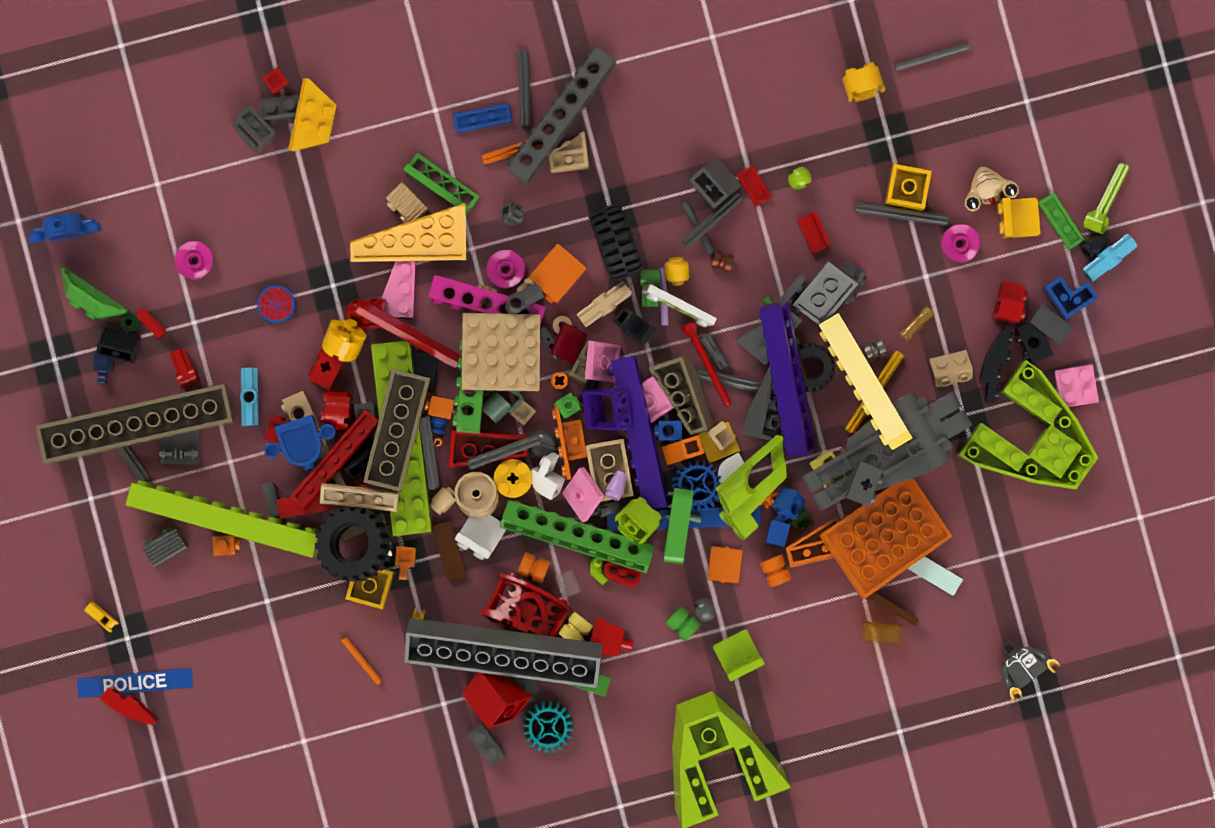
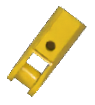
M93 601L84 609L88 615L109 632L113 631L112 628L115 624H119L115 618ZM105 616L109 619L106 624L102 621Z

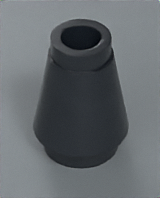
M1105 232L1103 234L1098 233L1084 241L1080 249L1086 257H1096L1109 240V237Z

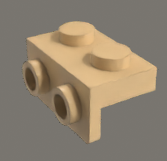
M967 350L929 359L936 387H946L950 384L966 382L973 378V368Z

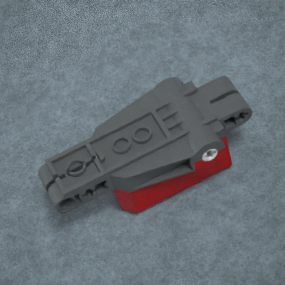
M914 391L892 403L912 436V439L892 450L888 444L885 446L879 437L882 434L880 429L876 431L869 420L852 436L843 441L839 456L802 476L801 478L809 492L826 484V488L812 495L820 511L846 497L859 461L883 470L881 473L884 475L883 481L880 486H876L875 491L927 474L950 461L952 457L948 450L953 448L949 438L972 426L964 410L946 419V415L961 407L954 392L952 391L928 404L925 397L918 398ZM845 474V477L830 485V481ZM868 479L861 482L863 489L870 488Z

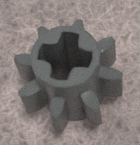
M512 201L510 204H505L501 210V216L504 217L503 222L512 226L520 224L525 216L524 211L521 210L523 206Z

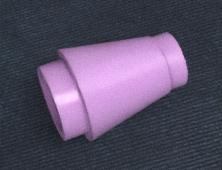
M616 471L605 489L606 497L620 501L624 494L626 473Z

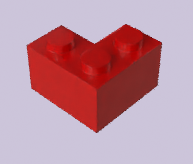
M1003 280L998 291L992 319L1010 324H1016L1021 319L1023 320L1026 313L1024 304L1028 291H1025L1026 286Z

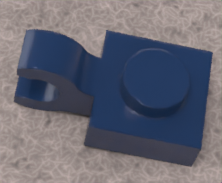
M94 351L93 370L99 371L97 383L107 385L108 371H114V358L98 355L97 351Z

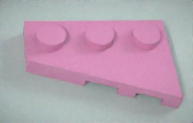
M396 261L381 298L386 299L387 302L384 307L385 312L393 317L414 318L416 261Z

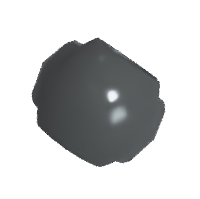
M701 598L694 603L697 620L708 622L715 617L713 601L711 599Z

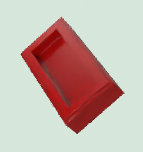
M753 164L736 174L755 207L772 198Z

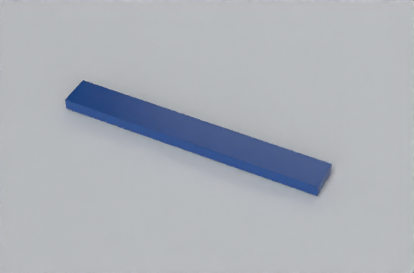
M758 506L751 515L756 523L761 525L760 506ZM701 508L700 512H697V509H693L691 511L692 514L702 516L701 522L689 521L688 528L728 526L719 515L724 508H708L707 511ZM657 510L661 515V520L656 530L668 529L669 520L665 515H670L671 510ZM617 514L607 515L608 529L613 532H620L617 528L619 525L618 520L615 522Z

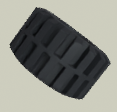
M811 343L798 347L800 363L806 357H815L822 366L821 374L817 378L806 379L803 377L805 392H815L825 388L835 375L834 370L836 366L833 356L821 345Z

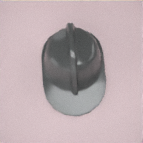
M538 429L529 434L530 436L538 434L541 439V444L528 449V454L532 458L541 461L544 455L547 456L552 452L559 455L558 447L561 446V441L556 438V433ZM559 456L556 464L564 462V458Z

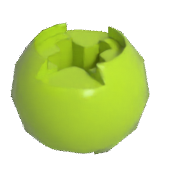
M799 167L793 170L792 174H788V183L794 190L807 187L806 184L811 183L812 180L811 173L805 167Z

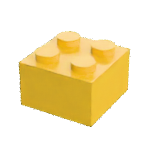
M893 164L884 204L923 211L926 205L932 171Z
M383 569L377 572V576L369 577L366 581H350L345 599L383 610L395 571Z

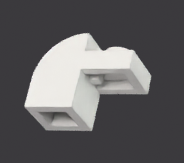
M555 452L547 456L544 455L539 465L531 470L533 487L538 493L550 500L559 495L565 481L564 477L553 472L559 455Z
M739 453L725 459L720 464L717 476L722 477L718 479V482L722 483L744 464Z

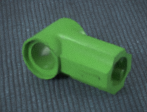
M643 269L641 271L642 291L644 286L649 284L657 288L660 287V269ZM642 293V307H658V300L657 302L651 301L646 298V294Z

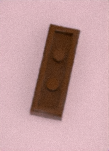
M451 521L432 526L448 582L466 577Z
M874 592L868 596L869 599L915 626L919 622V619Z

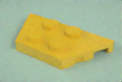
M303 78L288 151H296L329 143L337 105L308 78Z

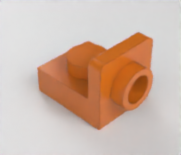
M236 536L212 537L214 556L238 554L237 550H240V539L236 538Z

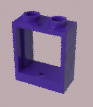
M593 388L582 391L587 429L619 431L632 427L627 389ZM602 395L612 396L615 421H605Z

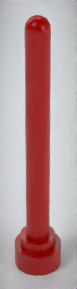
M695 321L681 327L684 335H687L688 338L690 337L723 404L728 407L731 405V400L697 336L698 327Z

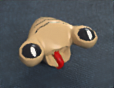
M980 167L973 177L970 192L965 198V207L968 211L974 212L979 210L981 201L983 204L994 205L1000 199L1001 192L1008 198H1015L1019 194V187L1015 182L1004 179L992 169Z

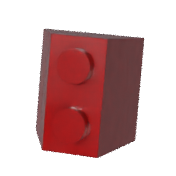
M475 672L474 678L466 684V688L462 692L464 698L488 729L513 721L532 697L529 692L507 676Z

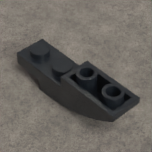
M1004 327L996 336L982 364L979 383H986L984 402L994 403L995 399L999 397V388H996L997 380L1001 378V369H998V367L1005 366L1007 362H1010L1011 351H1008L1009 343H1012L1013 332H1010V327Z

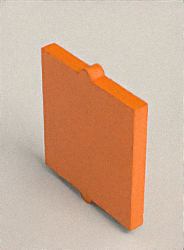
M711 546L707 580L739 584L743 550L729 549L728 546L725 548Z

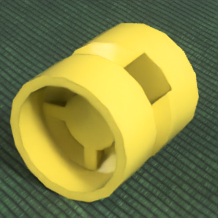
M574 611L568 619L569 624H564L558 634L565 639L583 641V635H588L594 626Z

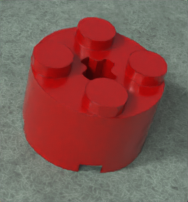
M339 391L324 392L323 403H325V410L321 412V422H323V425L330 424L335 430L347 431L349 429L353 416V406L350 404V400H353V393Z

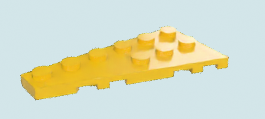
M465 203L350 241L351 262L466 260Z

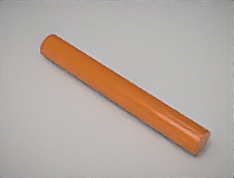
M346 636L341 642L378 686L383 680Z

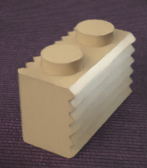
M403 182L386 197L388 201L386 205L393 212L397 210L401 214L399 218L404 223L424 217L429 212V209Z

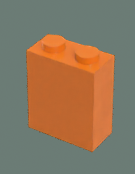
M557 243L528 279L532 280V284L536 283L540 286L545 294L544 298L550 304L553 302L558 304L585 273L587 268Z

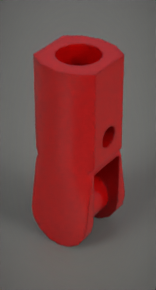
M139 309L137 311V318L159 340L168 332L147 310Z

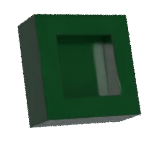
M803 507L796 520L788 519L798 533L814 522Z

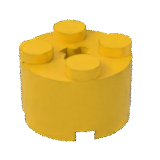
M874 62L865 64L864 68L858 70L851 68L845 71L846 75L842 78V82L849 102H852L853 98L855 102L863 101L876 96L875 92L878 90L881 93L885 91L879 68L875 66Z
M333 319L323 339L322 348L331 357L334 354L339 357L338 360L351 362L359 355L367 335L357 326L358 323L353 319H347V321Z
M509 459L502 462L496 468L494 483L502 495L510 498L520 497L530 489L532 473L524 462L517 459ZM511 473H515V476L519 477L515 484L508 481Z

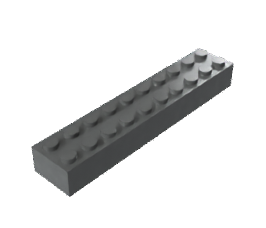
M410 618L406 631L404 663L597 688L603 643Z

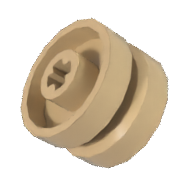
M471 472L458 480L455 487V498L459 508L466 516L473 519H482L490 516L496 510L499 504V493L494 481L488 475L482 472Z

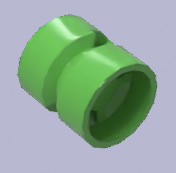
M681 605L668 618L665 624L672 630L677 629V635L685 642L700 627L701 623L695 617L690 618V612Z

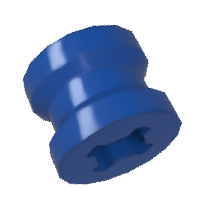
M430 417L432 433L445 435L446 431L444 428L448 420Z

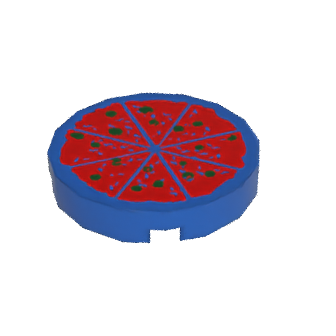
M280 285L265 288L257 300V309L260 315L271 323L285 322L294 314L296 308L293 294L287 288Z

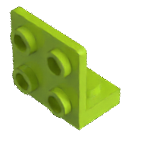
M746 629L713 645V649L730 682L765 665Z

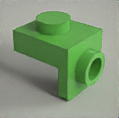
M571 393L555 402L564 419L581 409L579 400Z

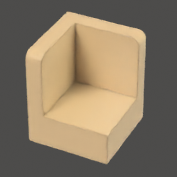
M723 421L707 432L720 451L735 440Z

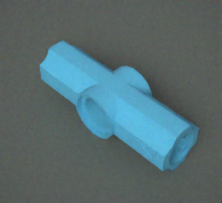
M1127 233L1112 246L1110 245L1097 255L1096 259L1082 269L1084 275L1091 282H1094L1107 270H1111L1118 265L1122 258L1132 252L1137 247L1136 242Z
M241 368L240 399L242 426H259L260 396L258 393V368ZM248 392L254 393L255 397L252 402H247L245 399V395Z

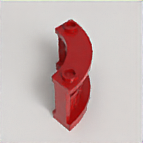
M501 573L495 591L487 607H483L481 615L490 622L511 630L514 627L523 633L557 637L568 612H571L573 609L567 605L568 601L561 597H555L530 583L520 580L513 573L508 575ZM507 584L515 587L514 592L507 590V595L511 597L510 599L502 596ZM534 598L539 607L541 617L534 616L523 623L521 622V611L514 603ZM499 600L503 601L504 603L495 611ZM553 606L559 609L554 621L548 619V616L556 614L551 611ZM508 607H512L515 610L516 615L514 617L509 616L508 612L512 611V609ZM533 621H540V622H542V624H541V623H537V625H538V628H537V629L533 628V626H532V622H533ZM548 624H549V625H552L551 628H550V630H549V633H548Z

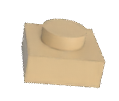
M523 401L510 415L525 426L536 410Z

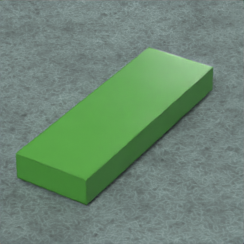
M1054 192L1038 202V206L1068 251L1085 241Z

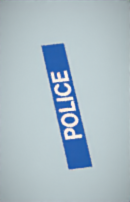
M192 669L77 679L78 698L101 696L112 685L122 694L193 687Z

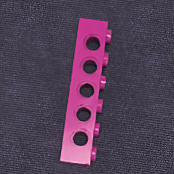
M434 275L428 298L432 299L431 302L442 305L445 302L450 304V308L461 311V308L469 309L468 313L501 314L499 311L500 306L506 304L510 297ZM448 288H452L455 291V296L452 299H447L444 296V291ZM467 293L474 297L471 304H465L462 300L463 296ZM482 300H491L492 307L487 310L481 307ZM511 301L513 307H519L518 302ZM533 303L525 308V310L529 314L540 315L541 325L545 306Z

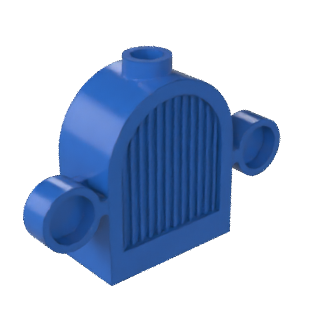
M69 213L42 219L43 227L33 229L31 231L32 234L28 235L29 243H39L45 240L54 242L88 236V233L102 230L100 222L96 223L95 219H86L85 216L79 213Z
M309 415L276 426L275 430L280 444L268 443L264 448V453L269 458H276L283 451L285 458L290 463L303 466L305 471L314 468V463L322 454L323 443L321 438L326 440L332 439L336 434V430L332 425L325 424L319 431L314 415Z

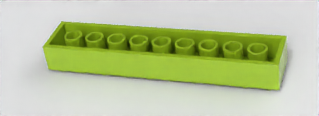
M407 341L371 345L379 418L392 369L415 374L412 344ZM420 428L417 431L402 492L399 491L397 512L390 511L393 536L433 532Z
M143 480L131 483L126 506L311 558L316 557L318 550L315 549V543H318V538H315L316 532H319L318 529L306 527L304 530L297 523L287 522V524L281 523L282 519L275 517L265 519L263 518L264 514L253 511L247 514L244 513L245 509L231 506L230 509L226 508V504L222 502L212 501V503H208V499L204 497L194 496L190 498L189 493L183 491H175L173 493L170 492L171 488L157 485L155 488L152 487L153 483Z

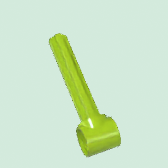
M1124 163L1118 165L1097 209L1086 215L1084 228L1101 234L1106 231L1109 224L1107 213L1123 183L1129 166Z

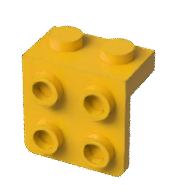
M1002 198L999 200V203H997V213L1000 215L1001 220L999 222V233L1002 234V239L1031 237L1040 234L1039 208L1036 198Z

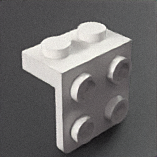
M491 515L482 519L469 517L455 538L458 541L456 545L464 550L470 548L475 551L473 555L481 560L484 557L489 559L506 529L500 528L501 521Z

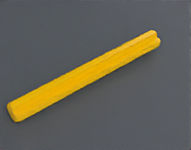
M899 351L894 352L877 378L883 388L904 358V355ZM863 401L845 427V430L851 434L856 432L867 415L862 408V405L865 404Z

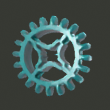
M542 701V708L535 704V712L532 709L528 710L532 716L525 715L524 717L529 723L522 724L523 727H528L527 730L523 731V734L530 735L525 740H533L530 745L531 747L538 744V752L541 750V747H545L544 753H547L548 748L551 747L552 753H555V746L562 750L563 748L560 743L563 742L565 745H568V741L565 738L572 739L573 737L568 731L572 732L574 728L568 727V725L573 724L574 720L567 721L571 713L564 715L566 707H563L560 711L558 709L560 703H557L554 708L552 707V701H549V707H546L545 702ZM547 711L556 713L551 719H544L539 714ZM560 718H562L565 727L563 735L555 727ZM534 719L541 725V731L537 736L534 735L532 729ZM553 722V731L544 732V723ZM546 735H552L558 739L550 743L541 741Z

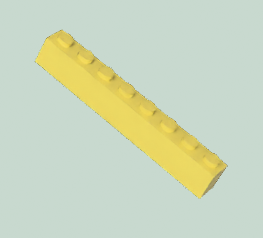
M838 313L819 324L822 330L819 334L825 343H830L831 346L828 349L832 356L835 357L837 355L839 360L836 363L841 371L845 370L848 374L844 377L849 385L855 386L856 389L853 392L858 401L863 400L865 403L862 405V408L867 416L871 414L873 417L870 421L876 431L880 429L882 434L879 437L885 446L888 444L893 450L912 439L908 429L840 314Z

